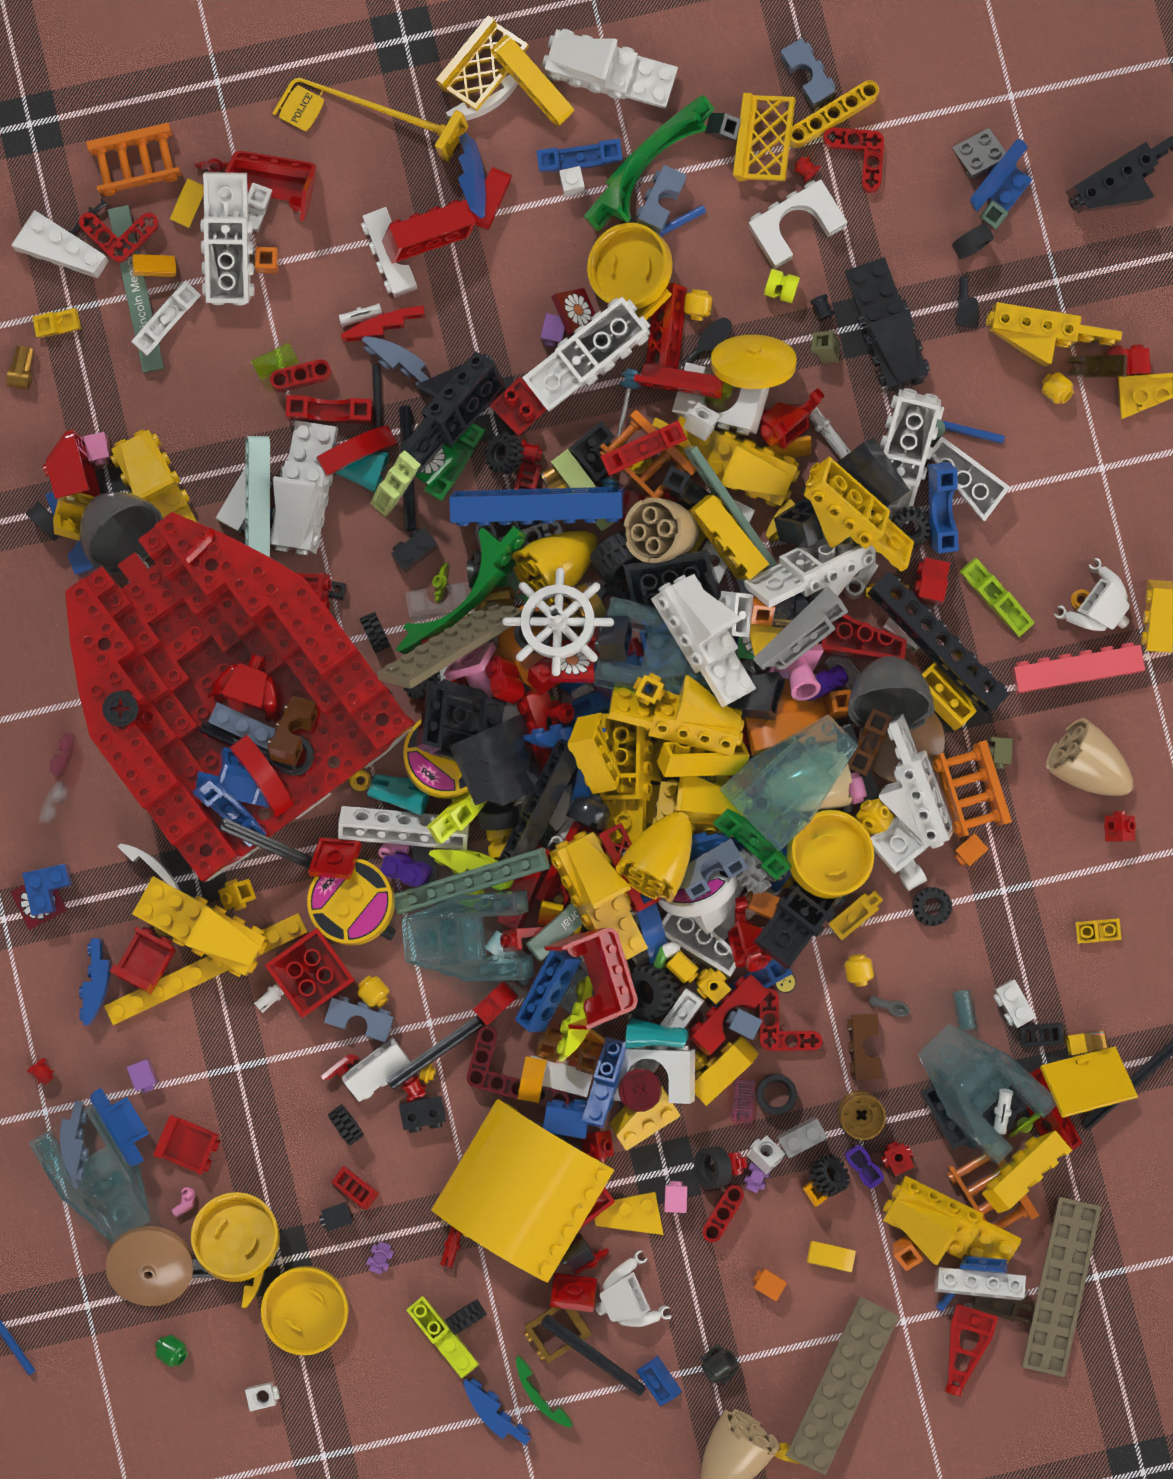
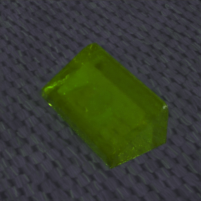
M288 342L251 362L260 380L271 376L274 371L287 368L299 361Z

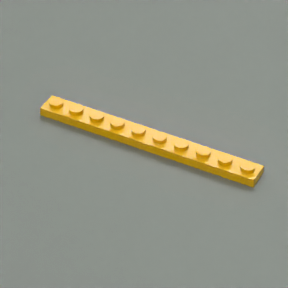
M299 913L263 929L265 931L263 935L268 937L266 941L268 946L264 953L308 933ZM207 956L161 978L151 995L138 989L104 1007L112 1024L116 1025L230 970V967L224 964L221 967L210 962L211 957Z

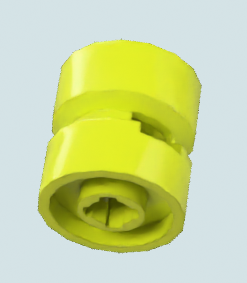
M771 269L764 295L771 298L779 296L781 301L792 304L800 277L791 274L784 276L782 271Z

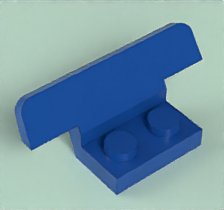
M1017 139L972 195L970 203L976 212L979 211L987 200L989 202L993 200L1006 211H1009L1032 182L1030 177L1016 167V162L1028 148L1023 140Z
M224 747L221 752L222 768L219 776L198 771L196 788L210 778L226 789L238 801L268 807L259 788L245 767L240 765L231 749Z
M100 1087L90 1095V1101L126 1162L130 1166L144 1162L134 1143L149 1134L128 1097L111 1105Z

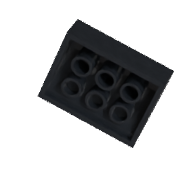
M875 438L863 442L837 462L886 507H889L910 491ZM805 486L804 488H802V491H803L804 493H805V490H806V486Z
M708 550L681 554L667 562L649 563L638 561L623 565L637 625L663 620L651 599L660 593V587L669 582L671 585L675 584L673 581L683 575L687 578L695 574L704 591L718 601L721 597L718 579Z

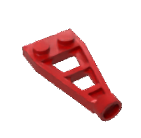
M956 1303L950 1322L948 1380L945 1392L961 1397L963 1387L993 1338L999 1317ZM966 1329L978 1333L979 1341L974 1349L965 1350L960 1346V1333L962 1330ZM958 1353L970 1356V1362L965 1371H959L955 1368L956 1355ZM957 1381L959 1386L952 1384V1382Z

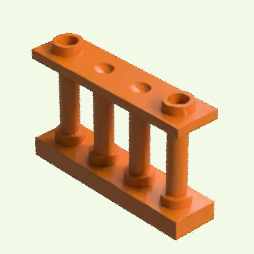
M169 122L86 141L88 151L91 155L97 156L103 181V185L96 186L100 195L106 197L113 196L117 191L164 180L166 182H173L182 176L180 168H173L167 143L168 137L173 136ZM153 140L159 142L165 170L155 173L152 172L146 146L149 141ZM136 145L139 149L144 175L132 178L126 149L128 146ZM115 150L118 152L124 180L111 182L105 156L107 151Z
M635 410L628 417L631 420L629 422L630 425L609 447L604 443L599 447L601 450L600 455L602 456L621 447L636 430H641L647 435L657 429ZM674 446L660 452L661 455L639 477L629 469L631 466L622 470L647 495L646 499L661 498L665 494V492L659 490L660 487L653 492L645 483L666 461L672 460L677 465L675 468L690 476L696 471L695 467Z
M987 740L973 744L972 751L948 759L945 758L944 753L933 756V767L939 774L953 819L952 828L958 838L968 836L969 828L994 821L998 827L1012 822ZM971 760L977 761L978 772L956 779L951 778L948 767ZM979 780L984 783L986 789L984 793L958 800L955 787ZM984 801L990 802L991 813L964 820L961 808Z
M992 1140L984 1144L986 1150L983 1151L982 1155L958 1170H955L952 1165L947 1167L950 1171L947 1173V1176L952 1184L957 1183L970 1206L983 1214L988 1213L994 1208L989 1202L978 1208L972 1196L987 1188L986 1184L992 1178H997L1000 1175L999 1170L1007 1164ZM987 1161H994L998 1167L995 1169L996 1172L967 1189L961 1177ZM1025 1194L1018 1201L1020 1206H1018L1016 1211L993 1225L1003 1229L1021 1217L1025 1218L1028 1216L1029 1219L1033 1220L1039 1214Z

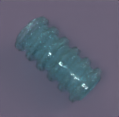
M961 990L952 993V997H955L953 1003H956L954 1009L957 1010L955 1015L958 1017L957 1023L960 1025L958 1026L960 1031L977 1027V1024H974L976 1017H973L975 1011L972 1010V997L969 996L971 990Z

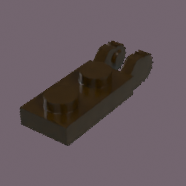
M1088 355L1085 357H1069L1070 363H1085L1084 370H1069V376H1084L1086 378L1126 377L1128 356Z
M975 1296L972 1309L1031 1325V1319L1016 1315L1018 1307L1030 1312L1034 1311L1035 1308L1032 1305L1020 1302V1300Z

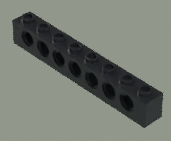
M889 571L868 591L867 594L986 716L994 711L1010 695L1006 686L1002 682H998L992 676V672L977 661L975 654L968 651L962 645L961 640L957 636L952 635L947 630L946 625L932 615L930 608L923 605L917 599L916 594L902 584L901 579L897 575ZM891 593H895L898 596V600L893 599ZM906 608H910L913 611V615H909L906 612ZM921 623L928 626V631L921 627ZM936 639H940L944 646L938 645ZM951 654H955L959 661H954ZM966 669L971 670L974 677H970L966 673ZM981 685L987 686L989 692L983 691Z

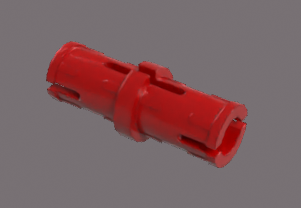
M450 1226L447 1241H444L445 1249L440 1265L446 1266L447 1264L449 1268H453L457 1249L459 1250L461 1246L459 1242L462 1233L453 1226Z

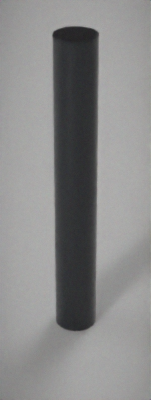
M375 364L372 365L374 428L383 426L381 366Z

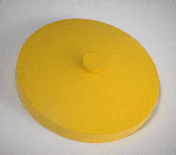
M740 335L729 338L718 344L711 355L713 373L723 382L739 388L765 389L774 387L789 380L796 371L797 358L794 350L787 343L765 335Z

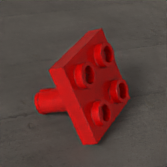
M521 377L514 381L489 405L518 437L547 411Z

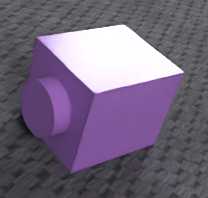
M546 313L541 342H544V345L547 347L556 348L564 338L566 329L560 316Z
M150 1059L127 1067L135 1091L141 1090L143 1094L155 1089L153 1085L157 1084L158 1080Z

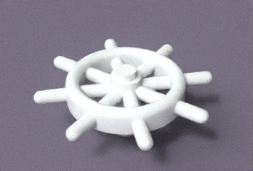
M562 568L556 570L555 585L544 587L537 592H534L525 582H521L519 589L529 598L524 605L521 617H506L502 620L505 626H521L523 635L528 643L516 655V660L523 661L531 652L536 651L542 656L552 658L553 676L560 675L562 658L571 657L580 651L591 662L597 661L598 656L587 646L593 636L595 626L610 627L614 625L612 618H595L593 608L589 602V599L600 589V584L593 583L584 593H581L573 587L564 585V569ZM563 596L575 600L563 611ZM555 597V605L551 607L544 602L548 598ZM538 607L547 618L532 617V614ZM580 607L583 608L585 618H569ZM531 626H547L536 637L532 634ZM569 626H584L581 635L578 636ZM553 633V647L542 644ZM562 633L572 642L571 644L561 647Z

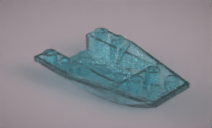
M828 714L750 759L720 790L744 817L780 852L811 822L859 745Z

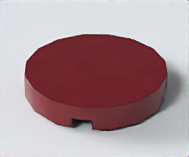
M645 1068L633 1069L627 1072L618 1087L622 1103L635 1112H645L654 1108L662 1095V1084L658 1076Z

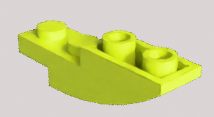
M469 792L463 796L452 798L453 803L426 827L438 844H442L456 830L462 831L476 817L487 801L475 806Z
M444 848L429 852V855L435 858L434 861L436 863L450 867L454 874L498 862L490 856L468 849ZM514 880L491 887L496 890L511 888Z
M589 976L584 977L577 983L575 994H578L577 1002L573 1005L572 1014L562 1021L560 1032L563 1035L562 1040L559 1041L557 1046L558 1061L563 1062L583 1042L590 1030L569 1029L568 1027L569 1024L586 1018L583 1005L586 999L592 996L593 991Z
M424 1296L407 1309V1312L430 1341L435 1344L461 1378H464L479 1365L468 1351L466 1345L457 1334L454 1335L442 1316Z

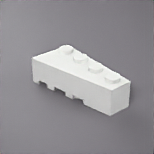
M35 210L11 245L17 252L52 262L58 266L70 268L73 271L97 279L109 262L104 254Z
M941 436L933 447L931 459L935 464L949 462L957 468V491L979 518L985 522L1010 486Z
M668 912L662 921L667 942H679L682 952L708 968H712L715 972L719 969L729 979L736 968L731 947L713 930L706 935L692 917H680Z

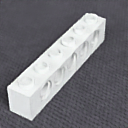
M342 806L339 818L338 839L467 850L469 824L462 831L456 830L442 844H438L426 827L438 816L437 814L424 813L419 815L413 812Z

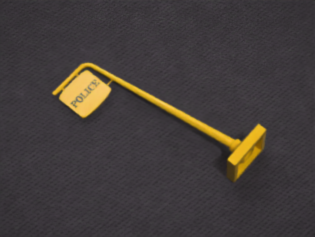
M295 78L289 83L272 112L276 116L278 110L282 109L279 115L280 119L303 131H307L322 109L324 99L320 97L322 92L318 96L299 85L293 91H290L295 83L301 82L318 88L322 92L326 91L437 133L439 139L435 144V148L440 158L446 162H449L460 143L459 136L465 133L469 127L464 114L458 110L454 111L446 126L443 124L438 125L302 78ZM288 93H291V94L289 95V97L287 98V100H286L285 104L283 105V107H281V105L283 104L284 100L286 99Z

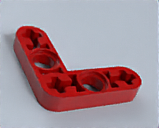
M835 127L827 129L823 135V143L827 148L864 151L861 185L867 193L876 192L880 187L882 177L883 135L878 131ZM831 133L835 134L836 138H841L842 134H845L844 144H840L842 139H835L834 143H831L827 137H830ZM857 135L859 143L851 145L847 140L848 136ZM863 135L866 136L865 140H872V137H876L880 143L872 146V142L866 141L865 146H862ZM876 157L879 161L878 166L870 167L867 164V159ZM870 172H878V174L874 173L873 181L877 182V184H874L873 188L869 187V184L866 182L869 181Z
M88 212L81 215L79 225L83 232L114 262L122 263L157 231L159 221L153 213H144L119 238L93 213ZM86 219H88L89 221L94 219L92 222L93 225L97 228L95 233L89 225L84 227L86 225L84 222ZM146 219H148L149 221L153 219L152 222H153V225H154V226H153V227L147 226V227L144 229V232H145L146 234L143 235V233L141 232V230L138 229L137 227L140 226L141 229H142V228L146 225V224H145V220H146ZM103 232L110 235V239L106 243L98 241V236ZM133 232L140 235V240L137 243L128 241V236ZM125 240L126 244H127L129 247H131V249L128 250V248L125 247V248L122 250V252H123L124 255H123L122 257L119 256V255H117V256L115 257V254H116V253H115L114 250H115L116 248H117L118 250H121V249L124 247V244L122 243V241Z
M768 988L767 990L771 992V995L775 996V1000L771 1001V1007L775 1006L776 1011H762L763 1006L767 1007V1001L762 1000L759 1003V1019L763 1020L764 1015L771 1013L775 1016V1023L772 1026H767L762 1021L759 1027L761 1047L767 1051H813L819 1049L823 1040L818 1032L779 1031V997L775 990ZM763 1028H776V1033L771 1032V1037L776 1042L770 1048L763 1042L768 1037V1032L763 1033ZM800 1034H804L803 1039H809L814 1034V1037L819 1040L818 1043L814 1044V1047H811L810 1043H803L804 1047L800 1048ZM788 1035H794L797 1038V1044L794 1047H788L785 1044V1038Z

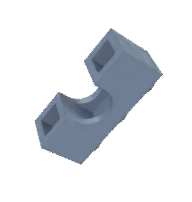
M803 38L782 49L779 57L790 74L800 69L809 72L811 81L802 86L801 92L810 107L814 109L834 97L836 86L830 77L827 78L824 74L825 68L819 59L816 61L814 58V51L809 42L805 43Z
M666 165L663 166L661 172L657 170L652 181L655 183L653 189L648 188L644 197L646 203L644 207H639L635 216L638 219L637 223L647 226L661 235L670 211L661 207L658 201L665 197L677 201L686 182L687 175Z
M218 702L208 721L210 724L241 738L248 735L256 745L267 749L269 739L273 738L276 733L274 728Z
M729 839L690 862L682 881V886L693 901L711 890L707 881L713 872L724 871L729 878H732L747 869L748 866L732 839Z
M338 995L337 999H331L324 1023L346 1029L350 1018L359 1015L367 1022L365 1036L387 1042L395 1018L390 1016V1011L379 1008L377 1012L371 1010L363 1002H358V1005L349 1003L350 998Z
M736 1008L735 1011L729 1012L725 1022L728 1023L727 1028L753 1040L763 1020Z

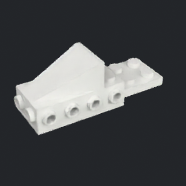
M556 29L555 36H550L548 48H551L549 56L545 55L542 67L545 68V76L548 79L563 81L573 87L587 88L594 93L601 92L614 99L629 98L666 109L678 67L638 56V53L629 47L619 48L617 47V39H594L588 35H582L581 37L574 35V32L568 29H562V31Z
M204 172V218L201 219L200 224L201 232H204V241H201V253L205 256V262H202V275H205L202 293L206 295V303H212L213 305H224L225 303H233V305L238 306L249 303L255 291L254 283H251L250 275H254V263L250 262V254H253L254 245L253 241H251L253 220H249L247 173Z
M621 297L611 301L605 311H599L586 326L583 324L577 328L571 338L562 340L557 345L558 348L555 349L553 354L522 377L549 412L581 386L586 384L590 386L597 381L598 374L601 373L602 376L615 366L614 362L620 357L624 359L632 353L631 348L636 344L641 346L649 339L648 335L650 332L647 328L650 325L643 316L639 318L636 315L635 311L637 308L630 299L626 302Z
M909 388L899 389L898 396H893L891 408H894L893 415H888L885 428H889L886 436H882L880 444L883 452L910 489L908 493L887 507L890 510L888 517L890 520H892L894 515L896 516L898 510L902 512L903 507L909 510L910 506L914 504L920 481L925 479L927 467H924L926 459L930 460L933 447H930L932 439L936 440L939 427H935L937 419L941 420L944 407H941V399H938L936 395L917 394V391Z
M303 421L295 422L288 461L285 460L284 466L281 467L280 477L274 476L273 478L275 507L272 511L273 525L270 528V544L275 547L276 551L287 553L288 550H293L296 554L308 556V553H317V548L320 546V533L324 525L325 507L328 504V492L332 484L333 475L326 476L316 457L335 447L338 428L335 426Z
M823 535L824 538L813 547L805 548L800 546L779 556L780 564L754 576L750 580H745V588L769 608L798 593H802L805 597L809 595L812 598L817 597L827 587L838 596L859 570L876 562V550L872 545L864 549L851 536L832 549L828 545L825 535Z
M695 574L687 578L683 575L673 581L675 584L671 585L669 582L660 587V593L651 599L692 669L695 673L701 671L722 708L754 691L756 687L734 651L738 649V646L728 631L730 627L741 620L739 615L704 591Z
M901 713L894 716L888 727V734L891 740H895L897 746L895 752L898 760H900L896 770H894L897 782L885 785L879 794V798L923 841L925 848L929 846L937 848L942 846L945 841L950 840L954 832L952 820L926 750L917 752L904 714Z

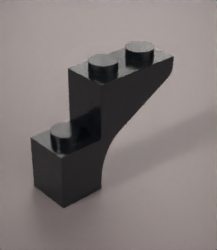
M670 466L659 489L678 498L677 504L688 510L707 495H712L690 479L689 474L673 466Z

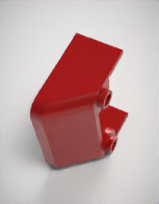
M247 151L233 153L224 173H247L248 192L252 183L272 189L271 198L289 201V207L295 212H300V221L305 220L311 204L316 176L315 164Z
M74 429L65 431L45 459L46 463L43 464L45 476L50 478L55 499L77 493L93 497L100 495L101 492L94 466L88 461L84 438Z
M601 928L579 933L544 946L545 951L565 950L572 957L583 955L595 995L586 999L583 1005L586 1018L569 1024V1029L588 1030L635 1009L638 999L619 935L615 929Z

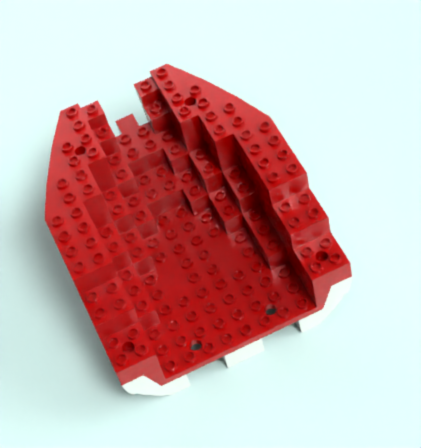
M171 512L156 523L154 528L138 539L156 564L149 567L134 552L118 564L130 581L122 589L104 567L101 566L85 579H80L65 590L73 664L89 737L139 805L147 810L169 842L176 846L199 879L206 882L230 869L259 849L255 845L249 847L243 840L220 831L217 824L222 817L193 794V791L196 789L195 784L198 771L219 776L222 768L221 752L224 747H230L199 731L201 724L209 721L217 704V698L211 696L209 699L208 695L212 691L217 678L228 667L238 663L249 665L252 654L265 658L261 671L269 673V676L273 678L275 683L277 709L279 711L278 720L282 719L284 706L286 703H289L292 696L317 702L318 716L311 731L299 729L292 733L304 737L311 743L315 755L313 765L307 772L296 776L284 774L277 767L272 766L294 805L278 817H275L270 810V817L267 820H261L259 811L262 808L268 807L239 801L266 832L265 836L269 838L294 819L298 820L332 795L331 792L358 771L364 767L367 769L383 757L414 728V725L384 684L378 680V676L305 578L267 555L214 529V538L211 543L191 563H187L185 561L187 552L192 548L189 544L198 535L202 538L203 532H208L210 527ZM125 691L137 700L139 708L137 718L130 725L114 726L105 719L102 707L105 699L111 693ZM226 695L219 702L274 729L277 722L275 723L273 717H269L268 721L264 720L266 715L264 707L259 708ZM120 699L119 707L111 708V710L118 711L121 718L123 711L130 710V708L124 707ZM304 747L296 763L297 767L301 766L306 759ZM336 756L340 760V765L332 769L328 765V760Z

